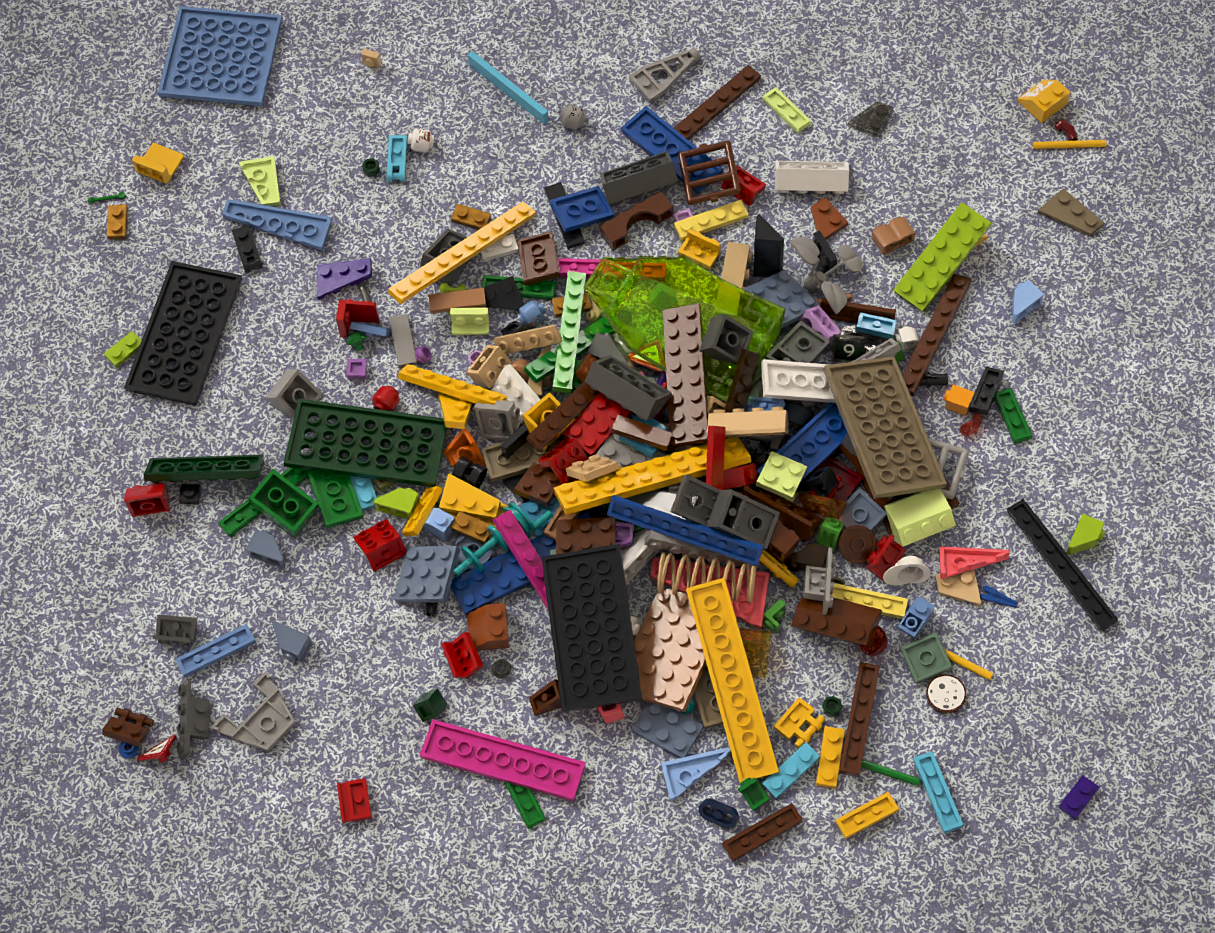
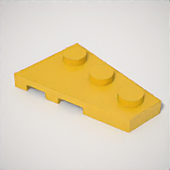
M438 392V400L443 412L445 427L465 429L474 403Z

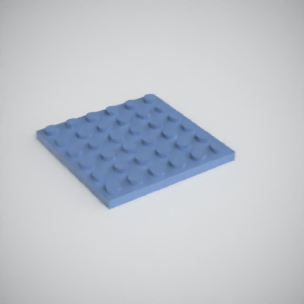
M179 6L158 89L159 97L263 106L282 25V15Z

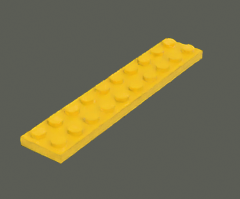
M728 437L725 439L724 470L751 463V456L739 437ZM707 444L619 468L616 471L587 482L578 480L554 487V492L565 514L568 515L610 503L613 495L627 498L680 483L684 475H689L693 478L705 476Z
M725 578L686 588L739 782L741 783L749 777L751 779H758L778 773L776 758Z

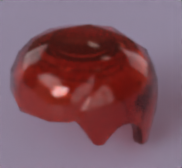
M878 625L872 648L860 645L859 647L865 655L877 656L887 648L888 637Z

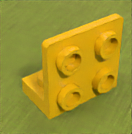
M152 143L144 157L135 155L132 162L137 173L168 184L182 162L184 155L159 144Z

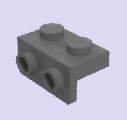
M159 614L157 615L156 634L153 635V639H157L158 643L170 644V641H177V645L189 646V643L196 641L198 618Z

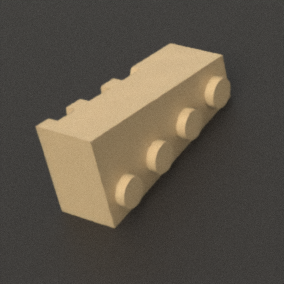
M728 242L715 316L726 314L736 320L743 313L744 305L741 302L742 297H745L742 295V291L744 288H747L745 283L746 280H749L750 262L752 263L753 251H751L748 244Z

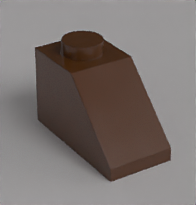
M554 679L529 697L534 715L537 716L562 708L557 679Z

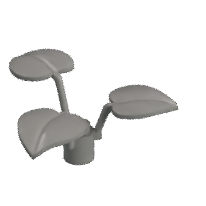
M805 237L792 239L789 243L795 248L799 256L807 264L813 265L811 272L808 273L809 277L804 281L805 288L810 292H815L817 289L822 288L835 314L839 313L847 303V296L839 285H832L830 281H825L826 276L843 264H845L850 272H858L863 265L861 258L857 256V253L851 247L841 245L837 249V253L842 261L825 274L820 271L814 272L820 261L817 257L820 254L818 247L812 240Z

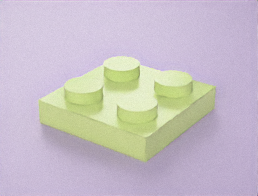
M771 451L758 477L756 486L792 501L807 466Z

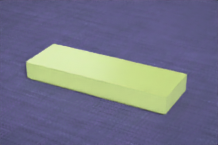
M776 87L762 97V100L797 134L811 124V120Z

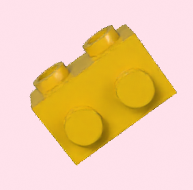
M689 229L687 231V238L678 250V255L711 270L721 254V244L715 239L703 236L698 231Z

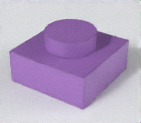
M347 359V379H366L367 360Z

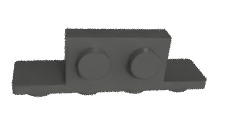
M186 679L178 688L180 704L178 705L177 712L180 715V722L177 726V733L179 734L177 753H179V759L181 760L185 759L190 753V738L203 740L209 738L210 700L191 697V679Z

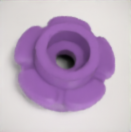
M426 346L417 347L415 358L420 363H428L432 358V353Z

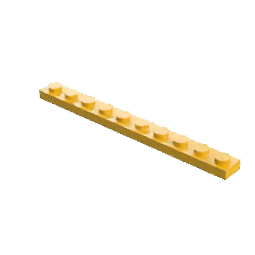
M524 201L390 287L388 294L398 303H404L534 218L536 211Z

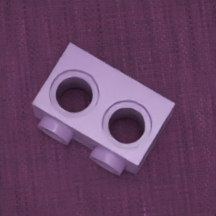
M819 305L807 309L799 322L802 321L830 341L828 348L834 345L835 340L842 333Z

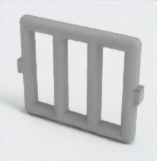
M928 438L932 447L941 450L938 463L942 471L949 452L960 455L949 490L941 489L945 498L954 499L959 482L963 480L965 474L963 470L969 451Z

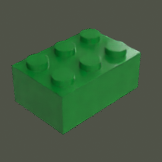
M274 469L271 470L248 498L250 506L293 538L298 536L319 510L317 501Z

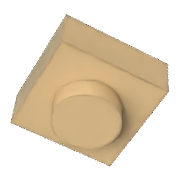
M363 48L361 52L363 64L367 67L379 68L382 63L380 53Z

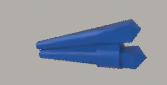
M983 586V590L988 594H981V600L1014 608L1017 607V601L998 592L993 587Z

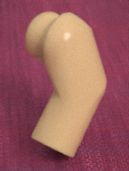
M599 296L591 298L593 308L586 313V319L589 322L597 321L603 314Z

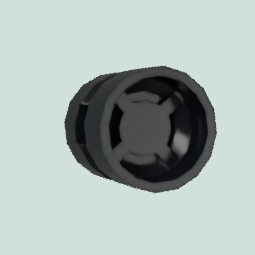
M462 456L455 464L452 475L479 489L485 480L487 468L478 463L473 465L472 460Z

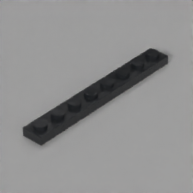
M1022 499L1008 507V514L1097 628L1102 632L1117 623L1118 618L1027 502Z

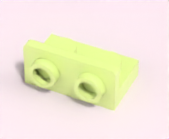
M450 308L452 335L489 334L490 318L488 308Z

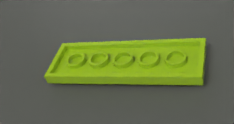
M961 202L893 291L924 312L992 223Z

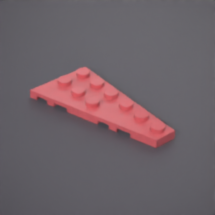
M653 557L650 578L658 581L660 558ZM669 560L664 585L672 588L671 560ZM675 560L676 576L680 564L678 560ZM684 562L677 591L687 594L686 562ZM690 562L691 579L695 567L693 562ZM701 564L698 567L694 586L702 584ZM705 564L706 581L711 566ZM714 566L711 581L717 580L716 566ZM720 566L721 578H723L724 571L726 568L723 566ZM729 568L726 584L736 618L762 630L770 573L756 571L753 601L749 604L747 602L746 570L743 574L738 599L736 602H733L731 568ZM735 568L736 587L741 570Z

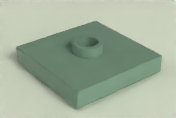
M937 632L900 647L916 685L953 669Z

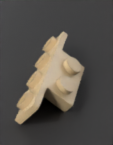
M550 325L495 337L493 341L496 346H500L505 354L561 343L562 337L557 326Z

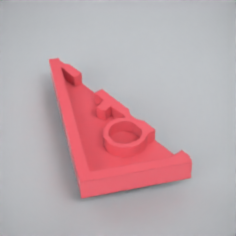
M940 547V579L1009 559V550Z

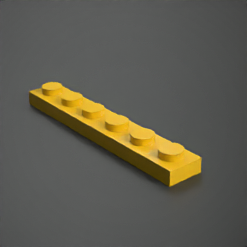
M407 364L398 372V379L475 404L494 405L497 400L507 401V396L499 392L471 385L446 375H440L431 370H424L415 365Z

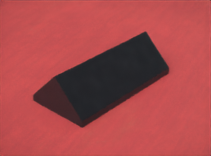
M759 214L756 217L753 277L768 278L783 270L784 238Z

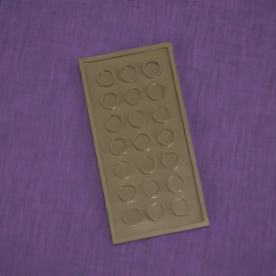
M895 357L825 365L823 369L873 498L877 499L945 488L947 485Z

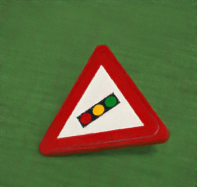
M176 735L170 736L137 758L138 761L158 759L162 763L168 760L167 757L171 755L169 748L176 739Z

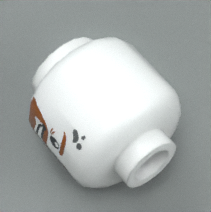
M415 128L412 134H408L407 144H411L412 151L427 153L429 149L433 148L434 135H431L430 130Z

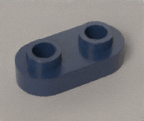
M708 798L699 806V814L703 819L721 827L730 829L739 821V813L735 808L717 800Z

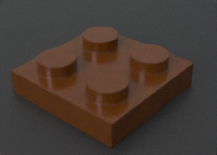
M533 462L515 486L514 494L548 507L556 496L554 487L560 486L561 483L552 469L541 467L540 464Z

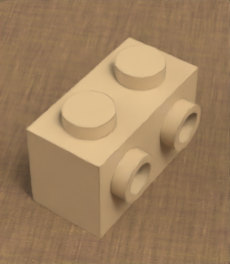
M487 345L466 373L477 386L490 389L504 366L510 364L511 360L500 346Z

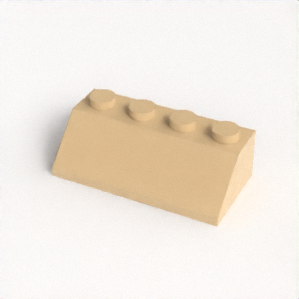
M771 407V411H764V408H752V412H744V409H733V413H725V410H713V413L708 414L707 436L708 426L726 427L725 437L789 435L788 411L783 410V407Z

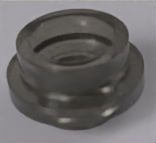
M499 659L493 663L492 673L495 677L504 679L511 674V664L507 660ZM504 667L505 671L499 672L498 669Z

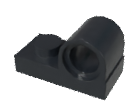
M830 466L813 471L799 484L796 491H809L812 489L819 497L826 498L838 485V479Z

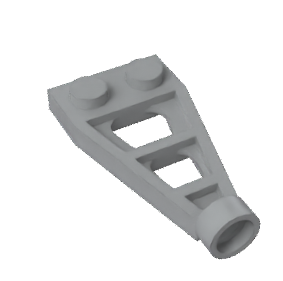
M693 47L688 51L686 50L643 66L629 75V80L651 103L664 95L694 63L701 60V56ZM678 61L682 67L673 73L668 65ZM664 70L668 78L663 83L658 84L651 76L653 72Z

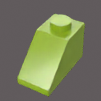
M398 488L376 498L374 505L377 511L409 520L419 502V496L413 489Z
M1082 514L1068 546L1067 554L1072 555L1095 547L1097 541H1102L1106 530H1103L1105 522Z

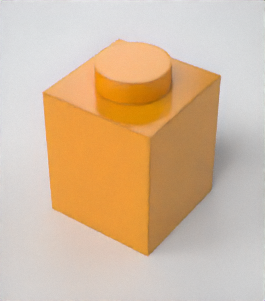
M953 384L951 390H947L943 401H946L945 409L966 416L974 392Z

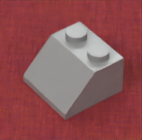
M287 369L265 398L276 409L294 419L298 398L318 401L323 393L298 369Z

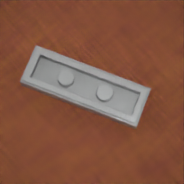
M408 315L389 317L399 368H404L407 364L418 365L415 358Z

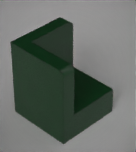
M438 688L422 694L413 704L422 722L439 716L447 706Z

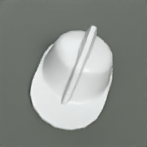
M905 556L884 573L883 580L889 585L922 583L930 577V569L923 565L922 559L916 556Z

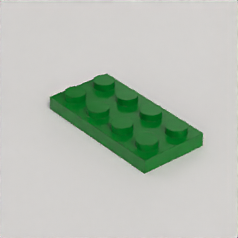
M306 470L326 529L363 519L360 504L348 475Z

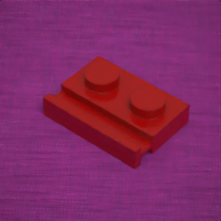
M366 778L346 781V783H337L342 823L372 819Z

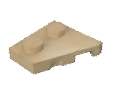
M974 570L940 579V573L935 574L938 595L953 597L961 602L964 600L974 603L975 606H981Z

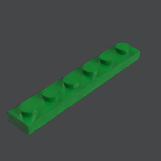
M607 314L580 331L576 358L589 349L596 333L604 335L606 332L612 335L621 329V325L610 314ZM558 346L524 367V372L535 383L555 372Z

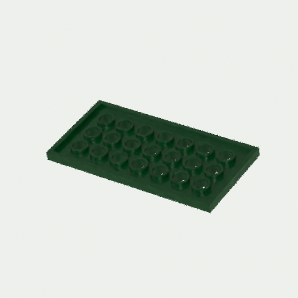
M298 398L285 454L284 467L434 487L437 483L447 427H445L443 418ZM312 416H316L319 418L315 422H311L309 420V418ZM336 419L337 423L329 424L328 420ZM350 421L356 423L353 427H349L346 424ZM367 424L375 425V427L370 430L365 428ZM390 426L393 427L394 430L391 432L384 431V428ZM410 429L413 432L406 435L403 433V430ZM427 431L431 433V436L423 437L421 434ZM308 432L315 433V436L312 438H308L305 436V434ZM326 435L334 436L332 440L324 439ZM350 437L353 440L350 443H345L343 439ZM370 440L372 443L365 446L362 444V441ZM387 442L390 444V447L382 448L380 445ZM402 445L409 446V449L406 451H402L399 449V447ZM305 448L312 450L309 454L301 452ZM420 448L428 449L426 453L418 452ZM323 451H329L330 455L324 457L321 456L320 453ZM343 453L349 455L347 459H341L339 456ZM361 456L368 457V460L365 462H361L358 460V458ZM379 459L387 460L385 464L377 463ZM399 461H403L406 463V465L403 467H398L396 463ZM423 464L425 467L418 470L415 468V465Z

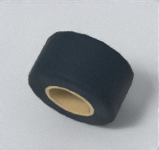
M784 400L786 405L783 410L788 411L789 424L803 428L811 421L814 414L812 410Z

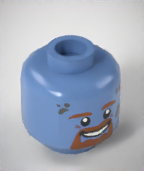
M532 300L519 308L520 313L517 315L525 327L534 328L545 320L544 313H546V310L541 303L537 304Z

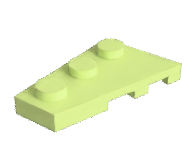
M274 156L239 162L261 205L280 206L281 201Z

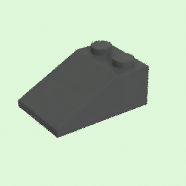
M448 228L422 254L420 268L467 237ZM470 260L438 281L452 286L459 279Z

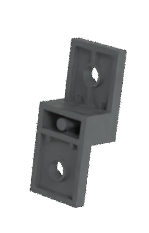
M800 321L766 355L765 360L813 363L830 346V341ZM805 342L808 344V347H801L799 343ZM762 371L754 378L750 397H763Z
M689 475L683 476L670 511L697 524L764 546L763 549L768 548L780 512L733 490H719ZM695 495L699 499L697 506L692 504V498ZM754 518H756L759 522V525L756 529L752 526V521Z

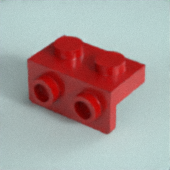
M893 534L887 537L883 536L877 543L879 548L876 552L873 551L867 559L869 563L865 567L883 582L884 573L889 568L895 566L906 551L905 548L893 540Z
M463 632L454 641L441 644L455 678L468 679L483 667L470 632Z

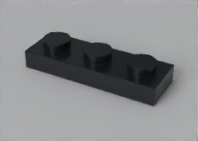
M985 367L969 404V412L988 415L1003 380V370Z

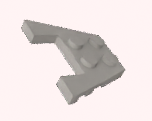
M265 671L253 685L267 698L244 722L237 726L223 714L211 727L215 732L269 752L291 730L296 722L269 674Z

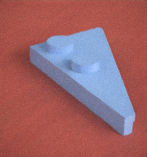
M730 747L661 762L670 801H674L730 756Z

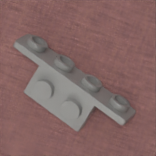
M828 547L825 559V568L806 565L803 598L823 601L822 614L827 615L828 608H832L833 596H830V594L833 593L834 583L831 581H833L835 569H831V567H834L835 555H832V548Z

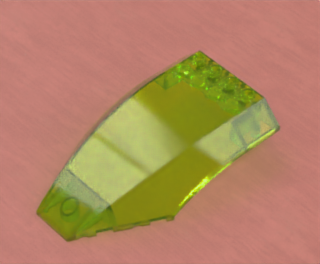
M666 255L658 257L638 256V258L603 257L584 286L585 291L626 347L666 372L663 310L699 303L702 314L703 339L711 317L726 314L753 331L747 350L761 354L757 370L780 334L786 311L784 307L743 290L716 276L685 257V255H679V257H666ZM704 354L707 393L727 402L737 365L714 360Z

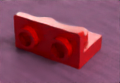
M736 166L741 191L733 196L750 206L753 203L754 197L763 192L767 184L741 167ZM731 179L723 181L721 188H732Z

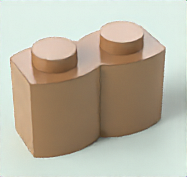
M896 217L889 224L875 227L872 231L871 239L882 255L896 250L898 247H903L914 241L915 232L905 217Z

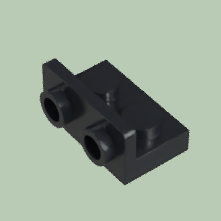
M821 231L813 233V242L820 251V254L817 256L820 261L815 270L825 274L837 265V258Z

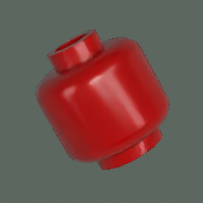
M392 386L380 387L372 397L373 408L379 410L393 411L400 401L399 392Z

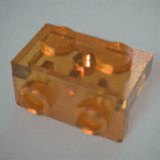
M802 493L799 498L804 508L809 512L836 519L840 518L848 505L843 500L830 499L808 493Z

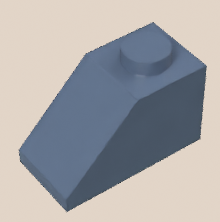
M255 530L246 548L249 557L284 569L286 565L273 534L266 530Z
M273 621L272 625L284 658L291 662L295 660L301 662L311 644L309 635Z

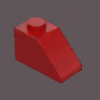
M748 463L724 470L723 490L756 483L758 476L755 463Z

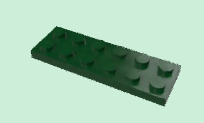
M264 454L150 458L144 472V481L158 483L161 481L178 482L180 480H189L195 482L204 479L216 481L218 479L236 480L237 478L253 480L260 477L264 464Z

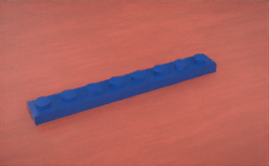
M615 495L611 498L607 512L608 516L754 566L758 565L764 547Z

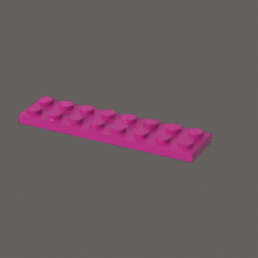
M432 719L420 752V758L508 782L513 785H519L573 802L586 766L584 761Z

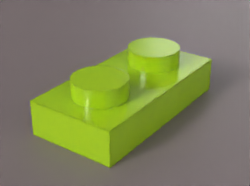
M131 331L103 354L117 368L138 351L142 340Z

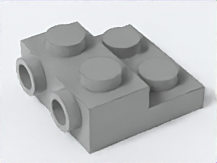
M497 400L494 405L477 403L474 407L481 438L507 440L523 425V423L519 422L520 409L515 406V402Z

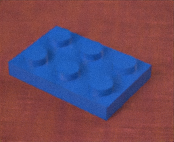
M599 186L551 199L549 203L564 232L614 218V212Z

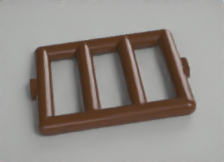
M727 140L711 145L705 143L701 144L699 148L683 151L678 154L688 205L710 200L713 203L719 201V198L740 193L741 189L730 141ZM725 149L726 157L687 166L686 158ZM728 164L729 172L690 182L689 173ZM731 179L732 188L693 197V188Z

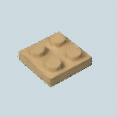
M593 455L584 462L577 461L572 463V466L566 468L567 476L587 482L619 469L617 461L600 457V455Z

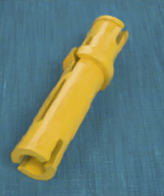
M763 549L759 561L770 569L776 578H780L790 588L794 587L799 580L798 577L793 575L785 564L778 562Z

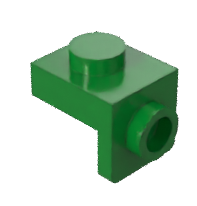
M749 777L740 783L741 787L738 790L742 793L753 811L771 800L758 779H751Z

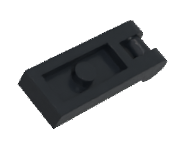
M246 225L232 230L245 273L251 272L250 270L254 268H263L250 226Z

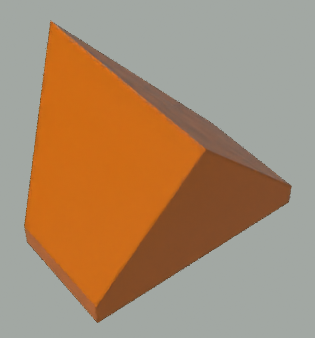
M466 427L458 433L443 451L452 467L455 466L462 456L472 460L473 465L478 463L486 467L476 441Z

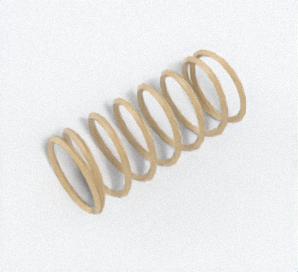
M663 552L659 564L657 592L659 594L662 593L670 557L672 566V594L674 596L677 594L685 559L687 588L693 587L695 584L700 561L702 584L711 582L715 563L717 580L721 579L719 559L717 557L713 559L706 581L705 561L702 556H699L695 563L691 579L690 559L687 554L683 555L676 576L674 555L670 552L666 557V553ZM730 559L727 562L723 578H725V581L727 580L731 565L732 600L736 602L738 599L746 567L747 602L751 604L754 595L756 566L752 565L750 575L749 563L744 562L742 564L736 587L735 564Z

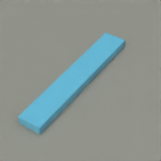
M471 51L468 54V61L471 67L540 122L545 124L549 121L548 111L475 52Z

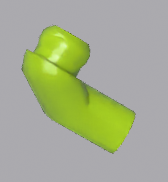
M443 283L439 287L441 293L467 290L464 284L453 288L448 283Z

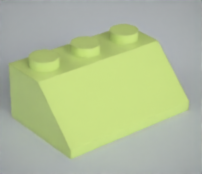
M941 489L918 492L884 506L894 539L902 547L956 526L951 507Z

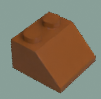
M505 603L487 604L467 614L468 631L477 651L509 648Z

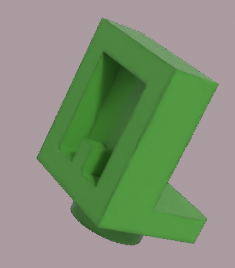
M826 517L821 525L816 544L830 547L832 551H835L844 523L838 519Z
M782 599L777 601L763 614L764 626L769 631L773 630L776 634L780 630V624L777 621L786 613V603Z

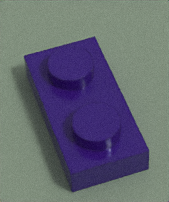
M1082 775L1059 805V809L1076 820L1099 790V786Z

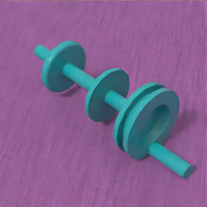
M510 502L508 507L505 506L503 508L504 513L509 509L512 511L528 538L530 533L534 534L538 528L553 517V514L548 510L532 523L528 516L513 502ZM488 525L487 530L492 538L476 552L473 553L467 547L461 548L466 560L453 570L457 576L462 574L471 565L477 571L482 572L484 568L479 558L496 544L503 550L507 551L509 549L502 535L495 527Z

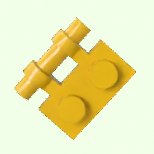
M799 697L774 725V729L789 741L795 735L798 740L794 745L799 749L804 743H809L810 737L815 731H819L822 728L821 724L826 719L821 714L816 719L813 718L811 715L815 712V709ZM806 722L810 726L803 732L800 728Z

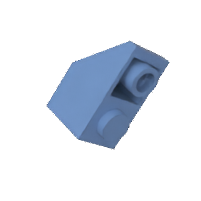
M917 596L897 628L915 638L923 631L931 619L935 605Z

